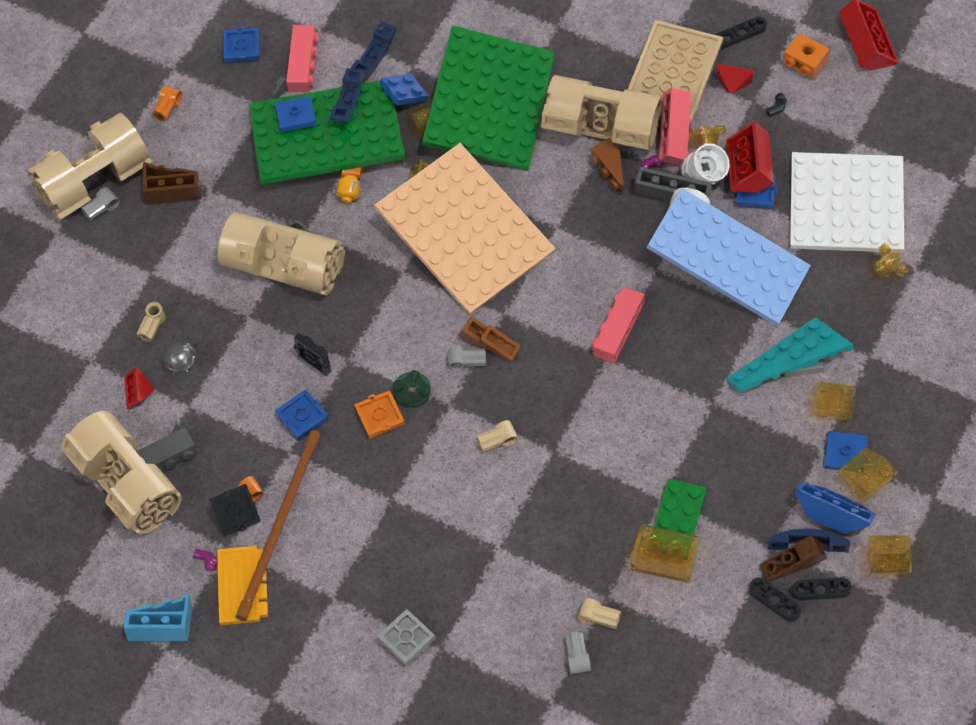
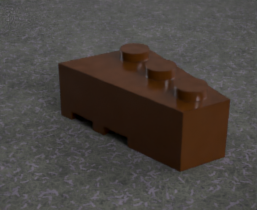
M143 162V193L147 204L201 199V182L198 171L182 168L170 169L165 168V165L154 166L149 165L148 162Z

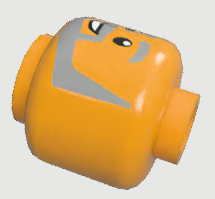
M344 175L338 181L336 195L342 199V202L352 203V201L359 199L362 184L356 176Z

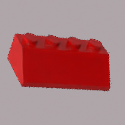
M852 0L839 11L842 17L841 21L847 30V36L852 42V49L856 53L857 61L862 68L872 71L899 64L877 8L860 0Z
M754 121L726 139L730 165V190L733 192H760L774 183L769 133Z

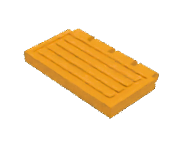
M257 546L217 550L220 625L260 622V618L268 617L267 602H260L267 600V584L263 583L267 582L266 571L254 598L247 621H240L235 617L263 549H258Z

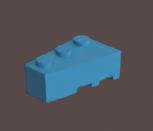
M183 595V598L173 601L170 599L164 600L165 603L155 606L149 604L127 610L124 623L127 640L188 641L192 616L190 595Z

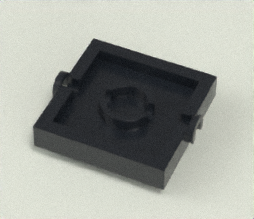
M298 333L294 337L295 344L293 346L294 349H297L298 356L327 376L331 372L328 351L323 346H317L309 336H303Z
M246 484L232 490L229 489L227 492L224 491V493L209 499L224 536L238 530L240 532L247 529V526L261 521Z

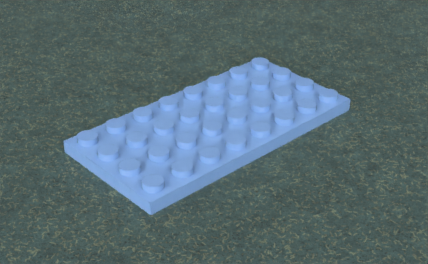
M683 188L679 190L646 247L776 326L780 323L811 266Z

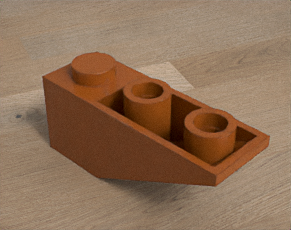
M608 138L591 148L590 159L594 166L597 165L600 168L602 176L605 179H609L613 190L618 191L622 196L624 194V182L620 150Z

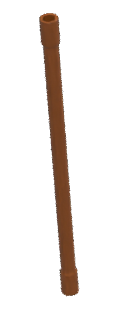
M310 430L304 450L244 599L241 601L235 617L240 621H247L254 598L313 451L316 449L321 434L316 430Z

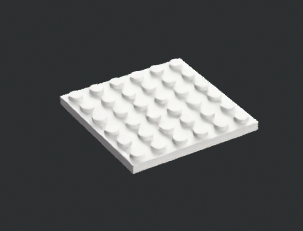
M792 152L790 249L904 253L903 156Z

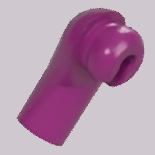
M653 155L645 159L640 167L647 169L652 165L660 167L663 162L659 161V155Z
M200 549L194 550L193 558L204 560L206 570L214 571L216 569L218 561L212 552Z

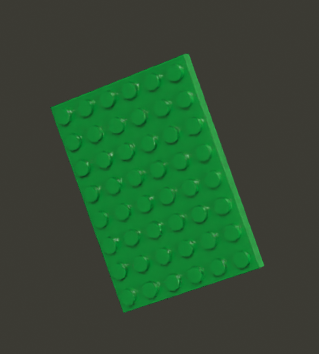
M452 25L422 145L449 151L461 143L473 158L528 171L555 52Z
M380 80L362 84L356 109L348 122L330 121L329 119L333 106L337 105L342 87L249 103L261 185L404 160L405 153L395 104L390 96L386 97L385 90L380 85ZM311 96L316 126L281 132L275 103Z

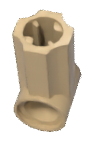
M157 302L149 303L146 306L145 317L137 332V337L147 342L153 341L160 324L165 320L162 306Z
M508 420L497 424L495 429L476 436L482 452L500 445L509 446L510 443L512 445L518 441V436Z
M585 598L577 618L579 621L587 622L589 625L597 623L616 629L621 611L602 606L594 599Z

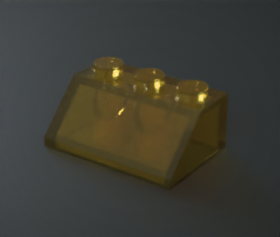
M640 524L631 557V570L690 583L700 537Z

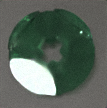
M417 370L404 373L393 382L394 399L403 407L418 408L423 406L430 398L431 384L428 378ZM409 387H416L415 393L407 391Z

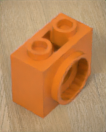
M799 33L784 51L783 63L814 79L829 60L830 49Z

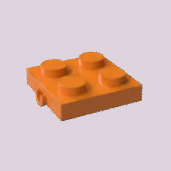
M390 390L376 396L372 394L368 399L354 404L369 439L405 425V421Z

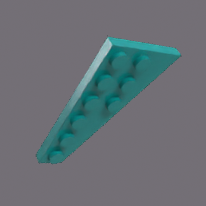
M815 317L726 379L731 387L741 393L761 385L762 381L767 379H778L780 374L788 371L791 374L796 372V370L817 364L822 358L828 356L833 358L838 356V352L854 350L853 344Z

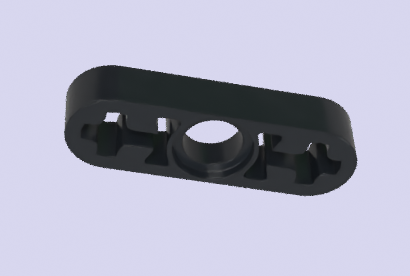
M755 578L750 582L749 592L751 596L786 621L794 622L799 619L801 608L798 603L762 578ZM755 586H762V591H755ZM771 596H778L781 602L779 604H772L769 598ZM794 608V609H795V614H794V613H791V614L789 615V614H788V609H789V610H792V609Z
M846 578L798 580L792 586V595L799 601L845 598L849 596L852 586ZM830 584H833V588H834L833 593H831V585H830ZM840 584H843L845 591H841L839 588ZM823 585L827 588V592L820 594L816 591V587ZM810 586H813V587H812V593H813V594H810V590H809V589H810ZM799 587H802V589L805 590L804 594H800V592L797 591Z

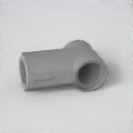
M104 187L97 192L94 199L80 208L86 218L91 221L104 211H112L118 207L120 200L108 187Z
M452 346L448 349V367L451 370H463L466 366H486L485 348L465 349L462 346Z
M571 632L566 635L570 674L590 672V660L588 653H586L583 633Z

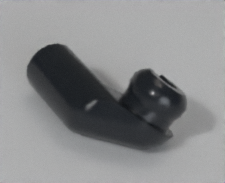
M783 93L776 94L774 106L766 109L769 117L784 111L787 99Z

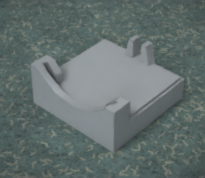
M407 609L377 636L378 642L384 648H388L405 666L415 657L419 658L420 653L424 654L425 648L436 639L435 635Z

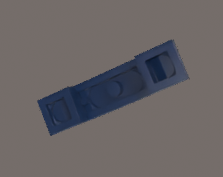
M380 22L373 33V40L360 60L356 59L351 69L364 70L363 80L367 79L378 67L393 41L397 27Z
M346 68L342 80L343 87L337 105L333 106L329 117L330 121L348 122L352 118L360 97L364 70Z
M793 529L771 536L768 539V550H785L788 548L789 543L796 544L811 535L819 540L821 544L828 545V552L849 553L850 540L833 532L820 529Z

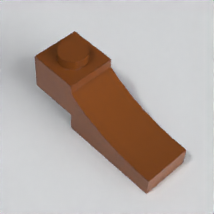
M473 316L466 321L458 336L471 345L485 348L509 363L521 347L490 324L486 326Z

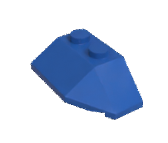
M804 481L795 492L808 518L843 534L870 526L877 515L854 500L827 488L809 485V483Z

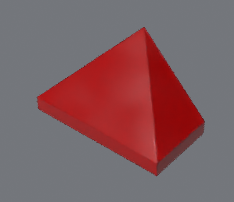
M718 64L717 78L728 92L732 94L752 83L753 70Z
M134 368L124 376L127 409L130 410L152 393L154 387L138 368Z

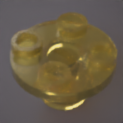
M725 125L714 126V128L702 126L689 129V135L691 138H697L700 146L705 144L717 145L719 135L726 134Z
M885 242L878 247L883 257L877 262H873L872 269L879 278H888L889 274L893 271L901 277L909 272L907 267L899 262L901 257L895 250L892 251Z

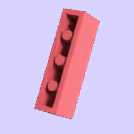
M293 25L286 80L288 92H310V86L314 84L312 72H315V61H313V57H317L315 43H318L319 39L314 25Z
M672 87L663 93L659 161L680 165L689 155L691 92Z
M624 286L621 292L616 294L615 304L613 308H609L607 320L601 324L600 334L592 342L593 356L615 364L644 305L645 294Z

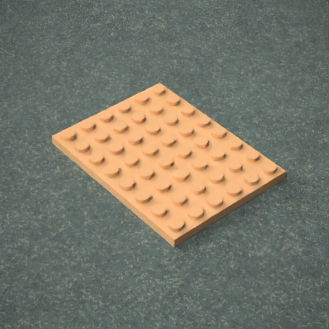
M461 143L374 205L378 213L469 315L555 252L556 249Z

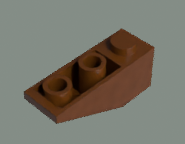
M810 535L759 565L766 581L770 582L813 567L827 559V556L820 541Z

